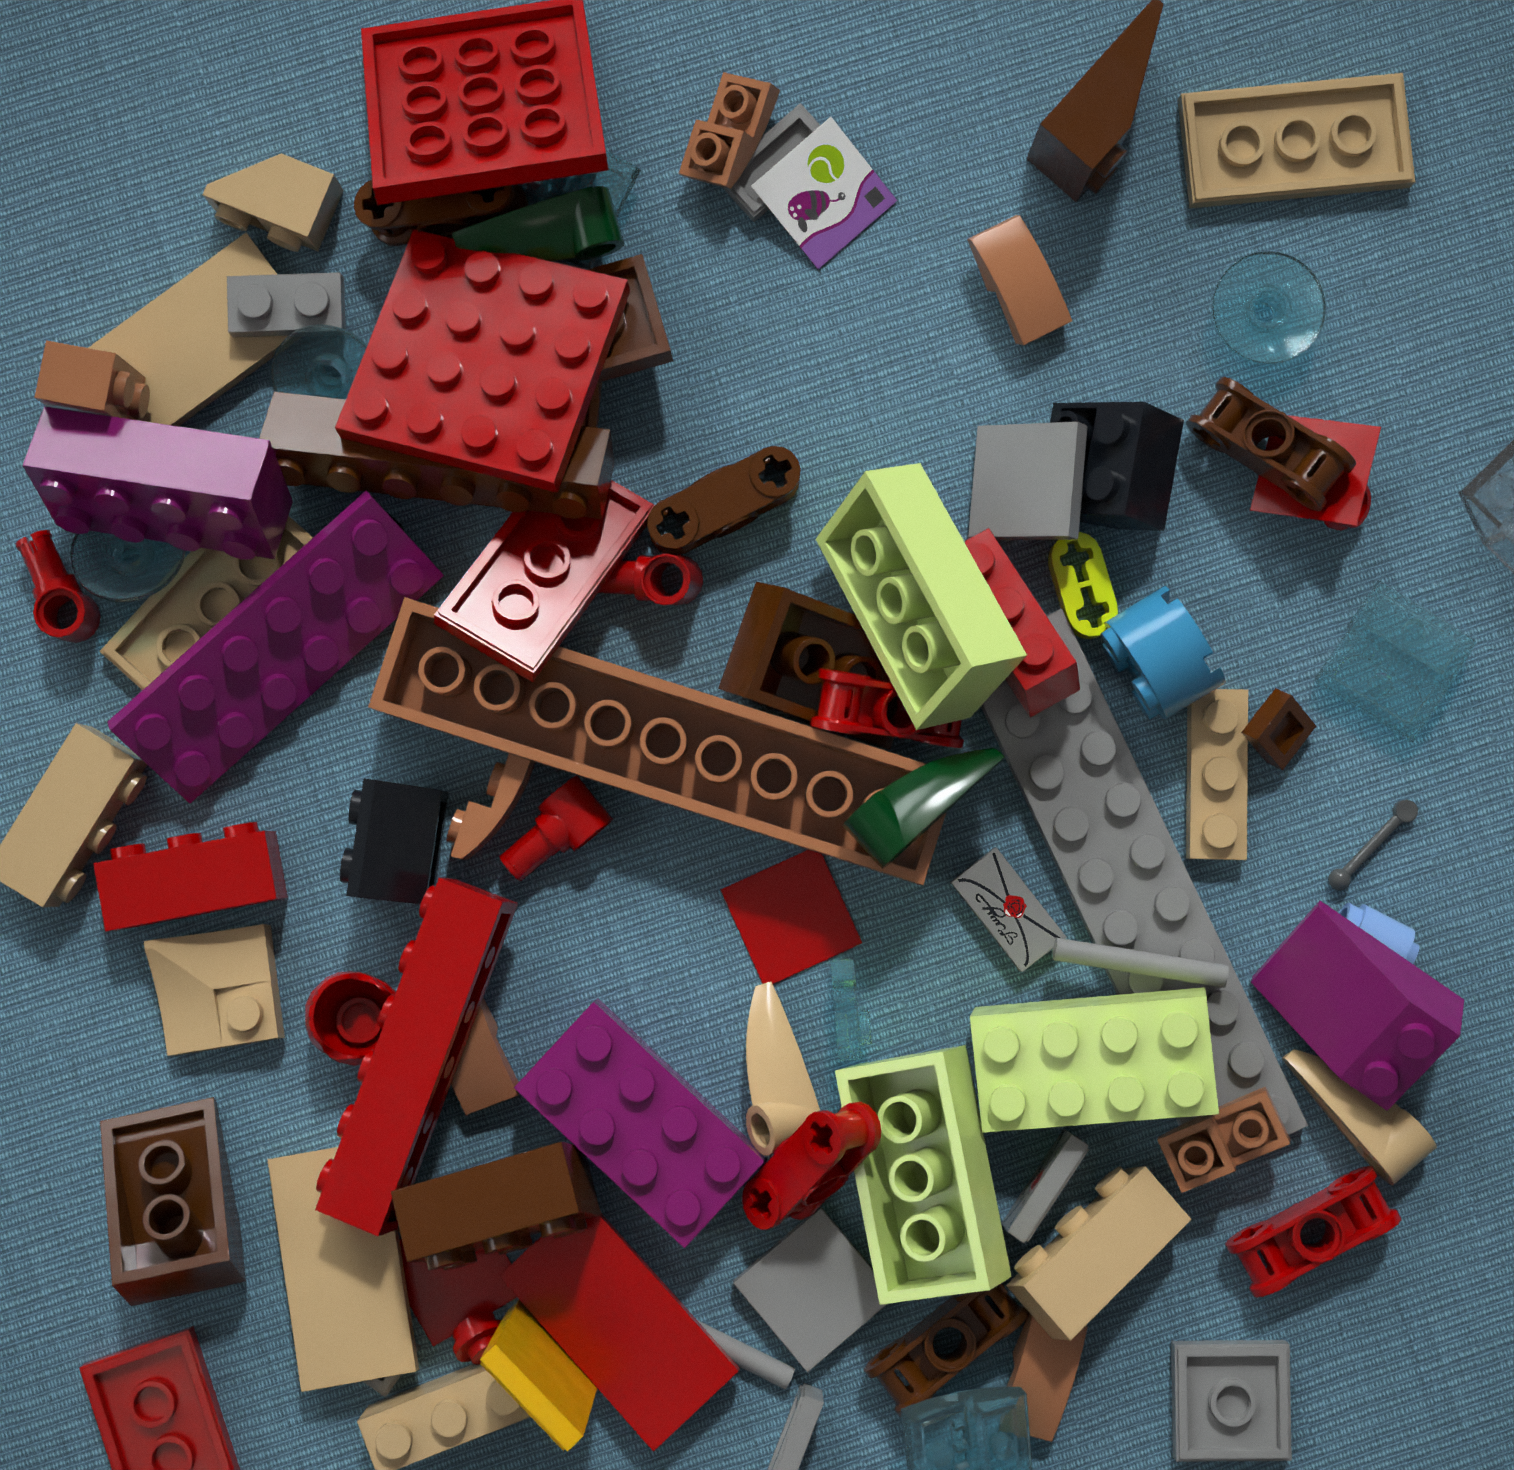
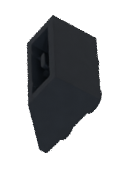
M1146 402L1053 403L1050 423L1080 422L1087 425L1080 522L1122 530L1164 531L1184 420Z
M363 779L362 790L353 791L349 807V824L357 825L353 848H345L340 867V882L348 883L346 896L421 904L428 888L436 884L449 792Z

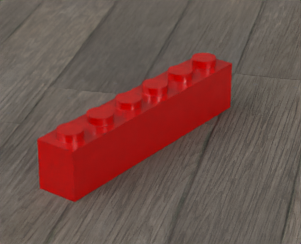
M439 877L436 886L432 885L426 891L419 908V917L423 921L416 940H411L406 945L399 961L398 970L403 975L395 995L391 994L386 999L379 1014L378 1026L382 1028L375 1050H369L360 1065L357 1080L362 1085L356 1101L345 1109L339 1121L337 1136L341 1138L337 1152L334 1159H329L318 1177L316 1190L321 1194L315 1208L316 1211L375 1236H381L397 1230L398 1221L391 1191L414 1185L518 903L450 878Z

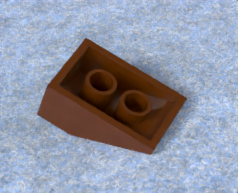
M1151 0L1039 125L1026 159L1075 202L1088 189L1094 194H1098L1119 169L1117 165L1128 152L1121 145L1131 128L1164 5L1160 0Z
M756 582L718 689L811 722V717L817 716L823 686V680L818 677L820 668L870 676L873 679L890 681L856 615L785 587ZM894 697L888 704V720H890L896 713V697ZM844 733L889 750L894 740L892 736L862 733L860 735Z
M211 1097L100 1121L111 1280L115 1290L130 1306L246 1282L241 1227L215 1098Z

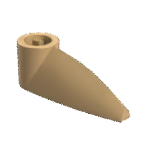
M771 981L755 986L746 1035V1063L752 1106L748 1108L746 1114V1126L753 1146L760 1154L765 1156L774 1154L776 1148L802 1125L807 1116L813 1112L820 1111L795 1036Z
M1293 1049L1282 1058L1342 1134L1388 1184L1393 1186L1437 1148L1431 1135L1410 1113L1401 1109L1396 1103L1386 1111L1341 1080L1319 1056Z

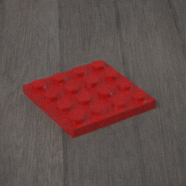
M549 0L361 28L372 184L377 205L609 170L583 0Z
M413 229L336 423L335 429L342 439L558 493L630 294L628 280L517 253H491L456 248L453 238L423 231L417 232V230Z

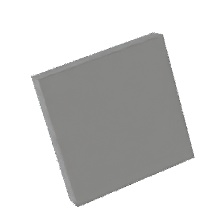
M1080 422L977 426L968 537L971 538L989 528L996 540L1078 539L1087 425Z
M821 1206L812 1216L799 1223L733 1280V1284L807 1373L887 1305L879 1304L872 1266Z
M1286 1340L1171 1341L1173 1458L1176 1462L1292 1461L1290 1344Z

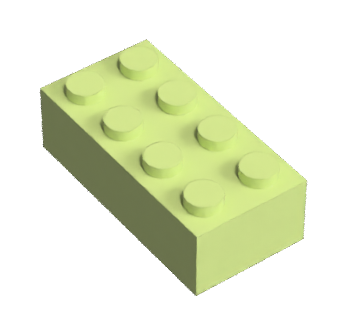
M921 463L865 471L817 536L816 541L916 730L971 718L1027 654Z
M1205 987L975 1007L970 1015L982 1133L1219 1115Z
M966 1045L860 1063L835 1070L841 1106L844 1107L852 1102H863L876 1112L881 1125L879 1145L854 1170L879 1304L987 1291L1011 1278Z

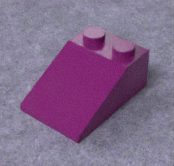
M1320 900L1251 979V983L1341 1080L1386 1111L1397 1102L1461 1034L1464 1008L1463 998Z

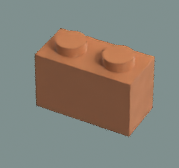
M46 340L34 398L47 407L137 420L138 418H144L146 415L150 390L149 386L145 384L146 377L116 353Z

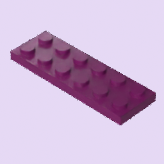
M365 491L107 722L109 729L191 804L397 619L404 597L417 601L444 575L376 500Z

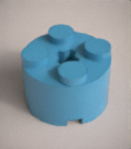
M1166 586L1161 587L1104 622L1106 630L1100 633L1104 641L1101 646L1116 671L1120 673L1128 668L1134 680L1131 681L1134 690L1131 691L1132 695L1149 720L1157 715L1166 720L1226 683L1221 667L1210 673V669L1204 659L1213 654L1211 647L1179 599L1177 598L1169 603L1170 589Z

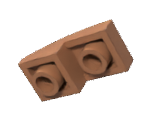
M723 72L708 121L705 122L697 119L695 121L679 174L686 178L731 189L748 165L764 134L780 90L768 82Z
M1015 215L967 239L987 291L996 292L1016 344L1026 345L1072 322L1052 272L1020 215Z
M509 753L506 764L500 762L495 764L486 791L487 795L494 797L492 806L488 807L469 801L466 811L457 809L452 818L446 839L447 842L454 844L451 853L452 857L468 860L482 849L499 831L519 802L530 780L535 762Z
M484 998L482 999L451 1083L465 1115L519 1095V1092L514 1089L518 1080L496 1038L498 1026Z
M1266 1086L1219 1106V1115L1198 1116L1157 1138L1181 1193L1236 1171V1166L1290 1145L1288 1133Z
M1029 1314L1012 1353L1015 1365L995 1413L998 1428L1050 1442L1053 1441L1079 1366L1088 1328L1087 1325L1071 1341L1052 1339L1035 1318Z

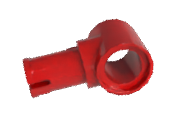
M40 530L30 534L33 539L31 541L27 537L21 538L15 545L23 557L35 586L32 590L36 600L33 610L35 623L41 631L49 636L74 643L86 641L95 634L99 627L101 618L99 607L92 598L82 593L75 575L67 573L52 540L50 530ZM73 600L77 605V619L68 628L61 629L57 621L58 610L63 604Z
M667 553L656 556L640 555L636 561L622 560L598 593L635 595L638 601H652L661 605L688 604L696 599L701 592L703 575L697 562L688 556ZM671 564L679 567L683 574L682 587L673 596L664 590L661 582L663 571Z
M576 775L538 806L541 813L535 818L537 824L502 853L499 858L508 871L517 880L522 881L558 851L565 853L570 848L574 852L602 831L613 818Z

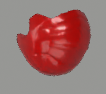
M347 971L337 972L326 977L310 993L305 1005V1028L312 1045L336 1062L352 1066L361 1065L367 1052L371 1049L375 1050L382 1028L378 1026L380 1011L386 999L391 994L395 995L396 991L385 981L367 973Z

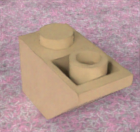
M281 153L207 184L202 195L216 211L214 217L222 223L241 231H247L250 224L269 232L267 239L285 249L298 252L301 245L319 251L344 190L334 174Z

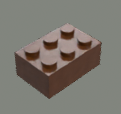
M557 1142L391 1191L407 1262H427L428 1271L440 1268L446 1271L477 1262L476 1251L483 1249L485 1254L498 1252L501 1255L533 1246L531 1235L541 1233L542 1238L554 1236V1239L588 1230L586 1219L601 1215L587 1156L575 1145L565 1142Z

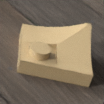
M260 924L144 941V950L151 969L160 1007L167 1056H178L285 1038L271 925Z

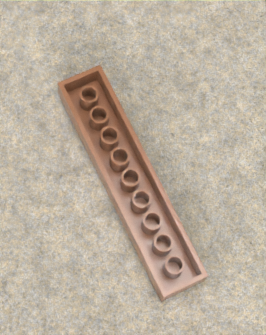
M404 597L368 708L917 885H924L946 813L884 869L877 864L842 825L876 792L884 789L911 771L926 765V763L560 646L534 682H531L435 625L434 614L439 609L438 607Z

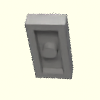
M341 272L227 276L228 333L232 337L346 334L345 283Z

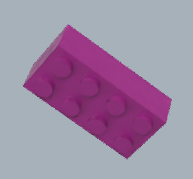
M46 406L43 408L22 465L55 524L66 531L76 534H86L89 531L114 534L122 540L134 543L142 542L144 539L166 542L185 551H196L199 548L224 551L232 557L243 560L253 559L255 556L269 559L276 558L293 503L270 440Z
M599 998L593 1001L514 1087L517 1092L684 1248L764 1163V1155L755 1149L752 1142Z

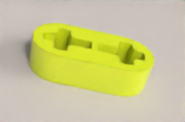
M1079 532L1078 539L1057 540L1050 549L1048 566L1060 608L1063 609L1074 634L1084 639H1094L1101 636L1100 633L1106 630L1104 622L1118 614V607L1101 548L1097 541L1089 534ZM1068 544H1074L1077 552L1087 551L1089 555V560L1081 566L1085 580L1078 583L1076 572L1072 565L1063 566L1060 558L1068 552ZM1083 589H1087L1093 606L1103 605L1105 609V614L1097 619L1098 627L1092 628L1088 620L1079 621L1076 616V612L1084 607L1081 593Z

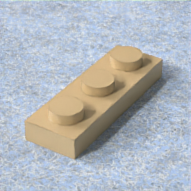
M1215 689L1187 706L1186 859L1247 860L1248 740L1241 732L1248 724V690Z

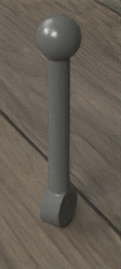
M1406 799L1395 803L1392 811L1393 816L1342 869H1334L1330 873L1328 881L1333 889L1342 891L1348 888L1351 883V875L1402 822H1410L1417 817L1418 808L1413 801Z

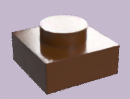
M1275 688L1241 733L1268 764L1283 770L1316 728V725L1292 695Z

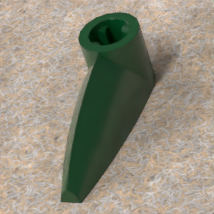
M603 186L588 187L563 194L452 233L456 248L491 253H517L546 261L570 258L591 260L610 255L624 246L623 236L609 189Z
M995 748L958 753L932 761L876 792L842 826L877 864L884 869L991 772L1005 756Z

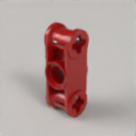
M819 669L818 677L823 680L818 715L811 717L810 726L841 733L859 735L870 733L913 739L918 742L944 747L963 748L964 739L959 736L962 720L916 730L891 681L873 679L870 676L850 672ZM894 697H896V713L890 720H888V704Z
M852 1102L842 1107L837 1113L820 1110L807 1116L802 1125L776 1148L770 1160L747 1182L743 1189V1209L753 1226L761 1230H768L778 1226L788 1217L802 1220L812 1216L828 1197L845 1185L849 1175L870 1153L876 1150L881 1139V1125L876 1112L863 1102Z
M1364 1166L1344 1174L1323 1190L1295 1203L1293 1206L1265 1221L1242 1229L1227 1240L1225 1246L1229 1253L1237 1254L1252 1281L1249 1289L1253 1297H1264L1283 1289L1296 1280L1297 1277L1332 1260L1334 1257L1362 1242L1375 1239L1387 1233L1400 1223L1401 1216L1398 1211L1388 1207L1374 1181L1377 1173L1373 1166ZM1360 1196H1361L1363 1202L1365 1203V1205H1366V1207H1367V1209H1368V1212H1367L1366 1208L1364 1207V1205H1363V1203H1362V1201H1361V1199H1360ZM1314 1218L1324 1219L1326 1229L1323 1238L1314 1244H1303L1300 1238L1303 1225L1308 1220ZM1258 1250H1260L1267 1263L1266 1268L1257 1254Z

